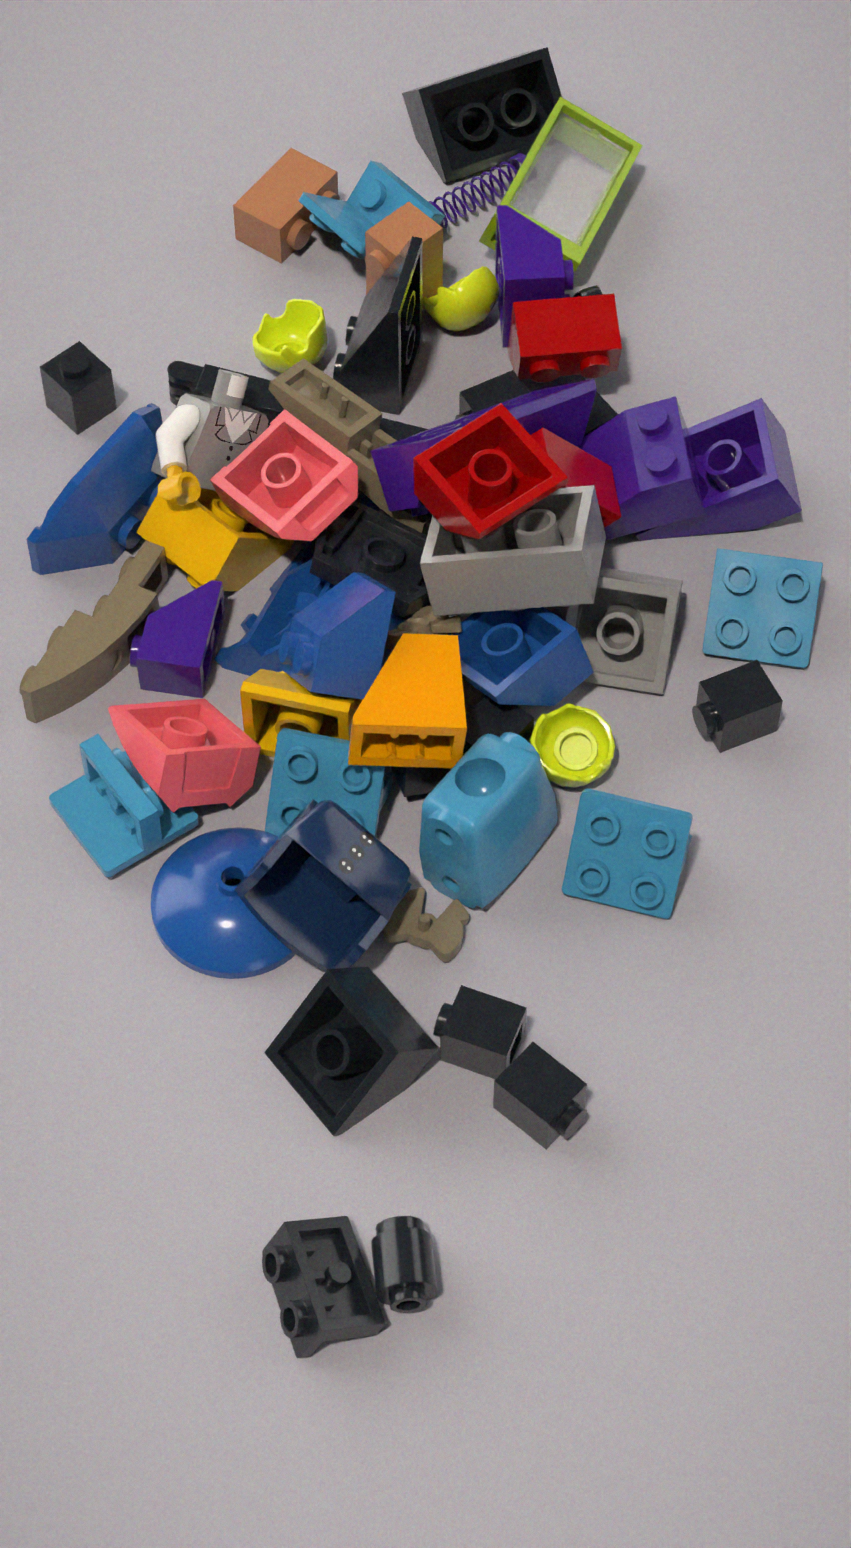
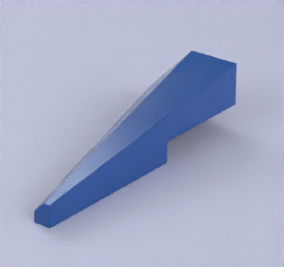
M367 496L362 501V504L379 512L380 508ZM316 538L305 544L270 587L271 595L258 616L254 613L248 614L240 624L246 633L239 642L229 647L221 648L214 659L222 668L248 676L253 675L260 669L275 672L283 671V664L279 661V645L285 631L290 632L292 617L335 586L310 573Z

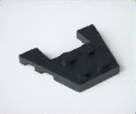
M358 489V498L316 537L310 573L333 585H337L353 572L364 573L396 592L392 613L405 619L421 608L431 604L420 567L427 535L421 534L416 529L362 504L366 495Z

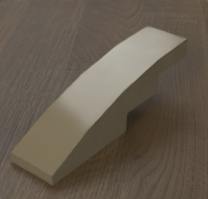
M304 358L270 381L269 391L285 410L358 466L359 490L395 520L416 529L421 534L428 533L433 516L431 513L412 517L410 509L389 512L370 452L397 441L379 429L383 413Z

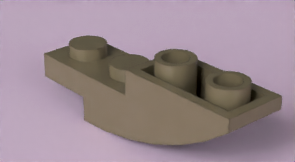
M146 540L136 556H131L124 562L117 584L109 595H103L98 600L92 616L74 610L63 627L58 626L53 631L48 641L47 651L37 666L32 665L27 669L20 683V694L22 695L27 720L38 723L65 711L107 684L130 663L133 638L135 635H143L148 615L159 609L158 594L168 581L164 547Z

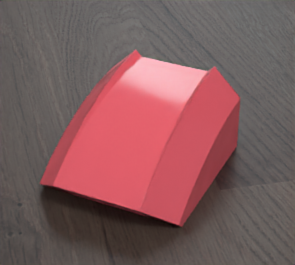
M285 409L239 456L210 479L220 499L226 506L252 525L280 539L313 541L358 498V466Z
M206 699L114 705L108 708L113 726L131 762L145 782L173 813L182 807L226 803L231 807L253 786L261 746Z

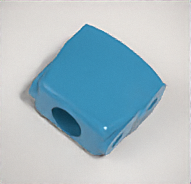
M504 732L500 737L494 734L481 736L428 794L422 804L419 855L423 876L431 882L438 892L453 900L458 899L461 904L469 908H475L476 906L483 908L494 900L529 863L558 822L555 793L542 766L538 752L525 738L512 732Z

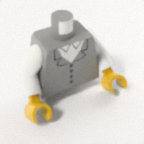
M219 369L211 398L185 393L180 397L175 410L157 429L156 442L158 452L151 471L166 478L161 480L158 485V493L163 499L169 501L177 498L178 505L184 506L199 499L201 488L215 490L210 479L224 466L227 467L268 428L266 414L242 405L249 377Z

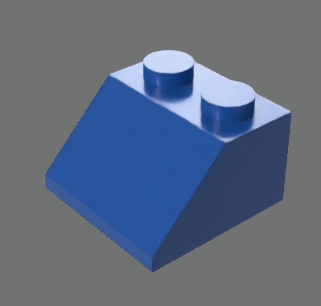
M353 572L292 617L290 632L285 631L279 645V661L283 664L282 670L310 692L364 699L381 670L396 592L364 573Z
M545 607L527 608L516 612L508 610L476 612L461 622V632L447 634L458 635L462 678L498 704L555 706L594 673L577 629Z

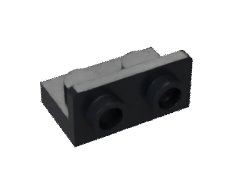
M348 1216L287 1221L281 1225L262 1251V1268L265 1278L272 1284L280 1308L281 1327L284 1334L290 1338L295 1356L297 1358L310 1357L319 1345L325 1341L376 1335L386 1323Z

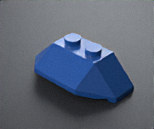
M150 403L146 407L133 411L67 483L48 509L42 525L35 527L26 539L32 571L39 575L113 564L127 548L131 549L139 542L141 536L136 532L158 493L160 481L166 479L151 471L158 452L156 431L163 424L159 406Z

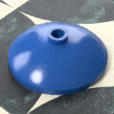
M252 828L218 829L189 840L169 856L160 868L152 887L151 913L154 928L161 943L175 959L186 967L208 976L240 979L272 971L296 955V953L272 935L250 912L237 892L234 891L236 886L224 884L225 881L230 879L242 880L257 860L272 847L279 838L278 836Z

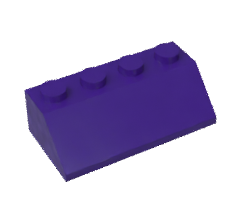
M591 379L534 390L501 403L530 435L543 427L571 444L579 446L582 445L597 387L595 380ZM499 404L371 450L370 452L389 512L410 509L412 517L430 513L414 494L413 458Z

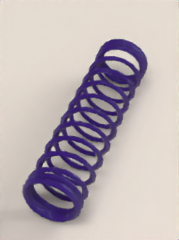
M518 153L510 157L508 162H501L499 167H492L490 172H482L480 177H473L471 182H464L462 187H454L452 192L447 191L443 197H436L434 202L428 201L445 215V225L442 221L440 226L443 228L448 227L447 218L452 223H457L456 212L460 217L466 218V208L471 213L476 212V204L480 208H485V199L490 203H494L495 195L503 198L504 189L507 191L508 188L502 179L501 173L506 177L510 185L514 179L510 167L516 175L520 168L519 162L522 164L526 155ZM503 165H507L509 176L501 169ZM535 169L532 170L525 185L534 182ZM494 170H498L499 180L492 174ZM484 175H489L490 185L483 179ZM492 178L498 184L501 195L496 191ZM475 180H480L481 191L473 184ZM483 183L490 191L492 200H490L487 196L483 187ZM466 185H470L472 196L464 189ZM474 189L480 195L483 205L477 200ZM456 190H461L462 200L455 194ZM464 193L470 199L473 206V210L469 207ZM447 195H452L453 206L445 199ZM455 198L460 203L464 215L459 211ZM437 200H442L444 212L436 204ZM446 204L450 207L455 220L450 216Z

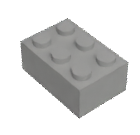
M595 486L560 488L481 539L446 531L437 519L432 516L420 567L434 616L450 614L465 616L476 612L502 610L516 612L527 608L575 607L580 604L594 603L606 540Z

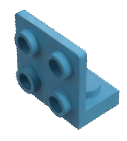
M370 161L347 201L303 192L298 200L312 212L309 219L325 231L335 232L343 239L341 246L348 253L362 260H365L366 256L365 231L407 202H411L439 225L445 217L444 214L385 165L375 161Z
M717 548L702 648L703 653L748 661L758 660V662L790 667H807L823 563Z

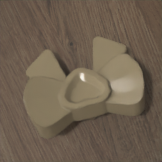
M431 606L422 607L413 614L412 618L399 624L398 629L388 631L385 648L393 650L403 633H459L462 631L460 615L453 617L449 615L434 616Z
M420 887L408 890L384 927L383 939L389 943L407 940L412 945L431 949L443 962L451 961L461 950L464 933L463 925L469 922L468 912L461 902L455 899L438 919L431 913L422 914L425 889Z

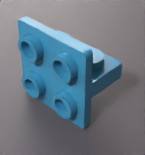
M283 728L277 735L265 832L280 837L301 810L314 799L318 803L324 800H332L376 837L380 810L391 794L394 773L386 772L387 766L348 765L349 740Z
M99 734L79 744L85 775L49 796L52 808L105 877L117 874L193 829L199 823L198 815L192 807H182L173 813L145 782L126 751L122 752L119 748L111 751Z
M584 789L580 796L562 892L565 895L664 919L670 918L680 875L691 843L692 814L598 790Z

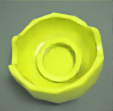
M482 266L448 288L439 287L437 295L423 298V305L429 315L441 327L451 331L465 330L478 325L487 317L497 303L499 285L495 275L489 268Z
M292 299L286 303L285 311L281 316L273 318L267 313L264 314L259 331L252 336L256 358L272 370L280 373L285 372L303 358L314 365L323 357L327 349L328 338L323 308L312 300Z
M570 703L547 714L542 713L535 723L530 738V744L538 752L549 781L562 787L585 786L600 778L609 770L615 752V742L611 726L595 710L575 706Z

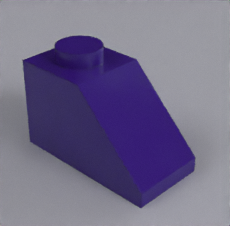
M211 580L148 615L143 635L134 636L130 651V666L136 667L138 670L140 689L196 698L204 697L225 617L222 581Z

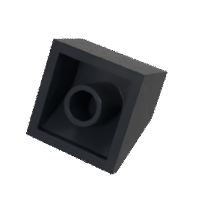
M367 966L327 969L264 1053L333 1136H339L405 1091L439 1047Z

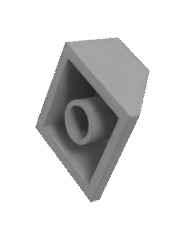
M600 567L594 603L580 604L567 608L566 622L577 629L594 671L583 682L663 694L683 580Z

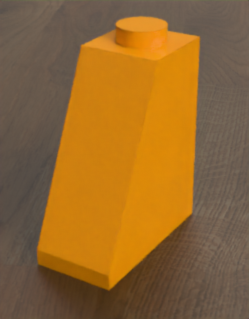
M402 634L353 715L348 765L453 768L463 757L467 723L458 635Z

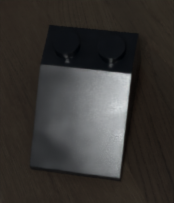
M413 236L364 297L358 317H350L345 339L348 348L346 354L338 353L333 372V379L371 406L380 412L400 415L423 341L422 238Z

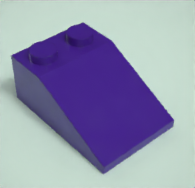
M676 396L621 412L585 436L582 445L577 446L612 466L621 518L604 528L606 540L705 514L690 434Z
M762 398L688 428L705 514L639 531L635 535L640 541L755 530L802 511L786 432Z

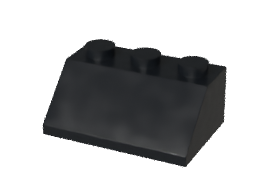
M548 47L522 53L402 93L415 138L443 183L492 168L504 161L508 162L510 157L518 153L527 155L560 96L562 97ZM550 139L545 149L559 144Z

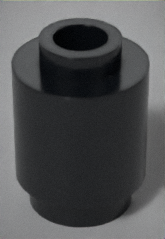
M396 1216L385 1219L376 1225V1236L371 1240L377 1300L383 1304L390 1305V1309L395 1312L408 1313L421 1310L427 1305V1301L432 1299L438 1292L431 1234L424 1230L423 1221L417 1217Z

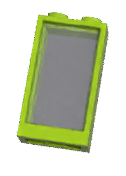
M560 96L499 205L509 206L561 239L563 260H572L573 273H575L643 145ZM496 211L479 242L494 251L496 245Z

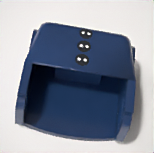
M312 799L294 818L272 847L257 860L234 891L237 892L250 912L272 935L298 956L326 972L327 969L350 968L367 951L389 922L394 909L412 884L408 881L410 869L407 864L342 807L332 800H324L318 803Z

